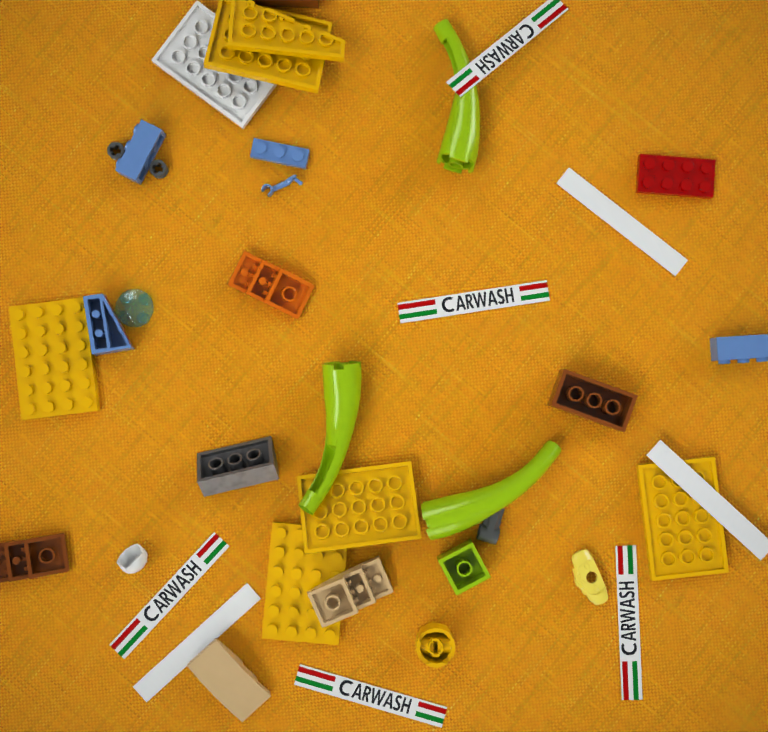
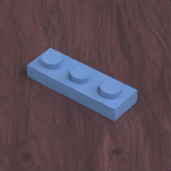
M254 138L250 157L306 170L310 150Z

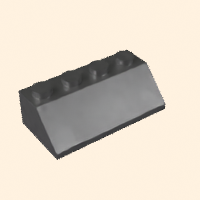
M271 436L197 453V483L204 497L279 479L278 463Z

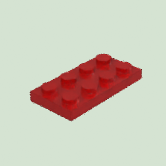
M640 154L638 155L636 193L711 199L714 195L716 160Z

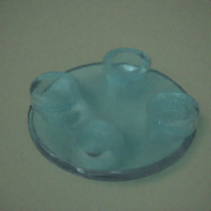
M139 289L125 291L119 296L115 305L118 319L130 327H139L147 324L154 310L152 298Z

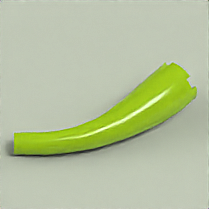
M444 19L437 23L433 29L449 55L455 75L467 66L470 61L449 20ZM476 85L461 97L455 92L437 158L438 164L444 163V169L456 173H462L463 169L468 170V173H472L478 156L480 105Z
M336 361L322 364L326 411L325 447L321 464L313 483L299 503V507L311 515L317 510L333 485L350 445L361 397L362 374L360 361Z
M547 441L528 464L502 481L472 491L423 502L421 504L422 517L426 521L428 527L426 532L430 540L444 538L464 531L511 504L533 486L548 470L561 453L559 445L553 441Z

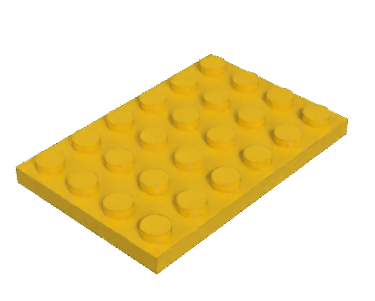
M219 0L204 60V68L318 94L325 60L228 49L231 0ZM270 8L294 18L300 24L305 25L306 23L312 26L314 30L331 34L333 22Z
M83 297L10 306L9 313L21 420L100 411L94 355L91 352Z
M715 457L683 459L686 464L719 493ZM655 463L636 465L650 580L657 581L729 573L723 525Z
M411 461L340 470L329 492L313 515L300 508L305 554L422 539ZM317 473L297 476L299 503L307 490H309Z
M272 522L262 639L339 645L341 620L322 628L307 592L346 570L347 549L305 554L302 524Z

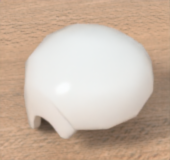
M134 544L122 552L117 560V564L125 573L134 574L144 568L147 563L148 554L140 544Z

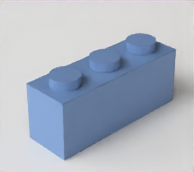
M141 119L140 123L134 127L131 140L125 145L123 156L117 160L115 171L141 185L151 162L154 160L166 137L164 131Z
M768 334L709 338L711 361H718V364H731L730 360H737V363H749V359L756 358V362L768 361Z

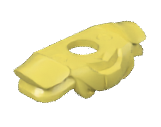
M587 549L575 552L571 560L574 566L572 571L576 586L579 587L583 595H587L589 601L594 605L605 603L608 600L607 589L593 557ZM591 571L596 574V580L593 583H589L586 579L587 574Z

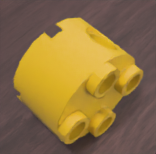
M436 622L425 624L419 628L415 640L419 659L429 667L438 668L445 666L455 654V643L449 628Z

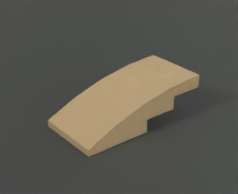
M376 556L328 579L309 590L307 594L323 628L357 614L359 609L376 603V599L391 594L394 591L380 557Z
M217 638L187 664V667L199 681L241 722L247 719L271 697L270 691L257 681L256 675L243 665V661Z

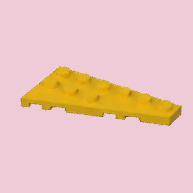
M231 0L228 49L344 62L345 40L327 32L314 30L312 26L306 23L305 25L300 24L294 18L268 7L258 6L252 0Z

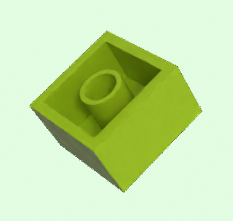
M471 539L437 556L438 562L456 596L491 578Z

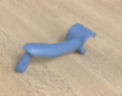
M292 175L274 186L264 184L261 191L264 192L266 188H270L271 190L267 196L271 197L274 191L287 187L293 181L297 182L298 185H302L303 182L296 178L297 175Z

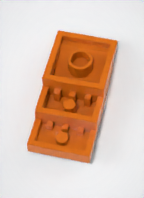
M245 250L227 283L228 286L295 319H299L315 286Z

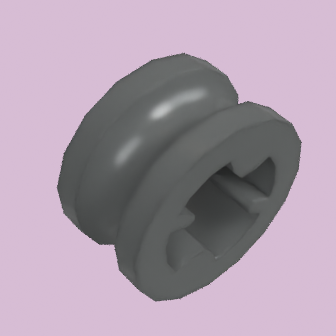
M112 142L107 147V153L112 159L117 161L123 156L125 147L119 142ZM119 149L121 152L114 156L113 150Z
M162 160L151 162L149 166L151 174L159 179L166 177L168 174L167 165ZM160 165H162L161 168L163 169V171H158V173H156L157 171L155 170V167H160Z

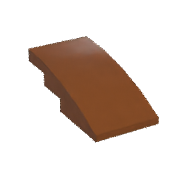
M65 533L0 543V583L70 571Z

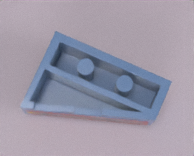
M103 293L83 296L92 354L97 356L135 350L107 296Z

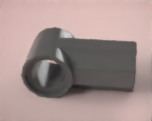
M504 508L480 523L476 536L477 540L496 545L500 534L499 526Z

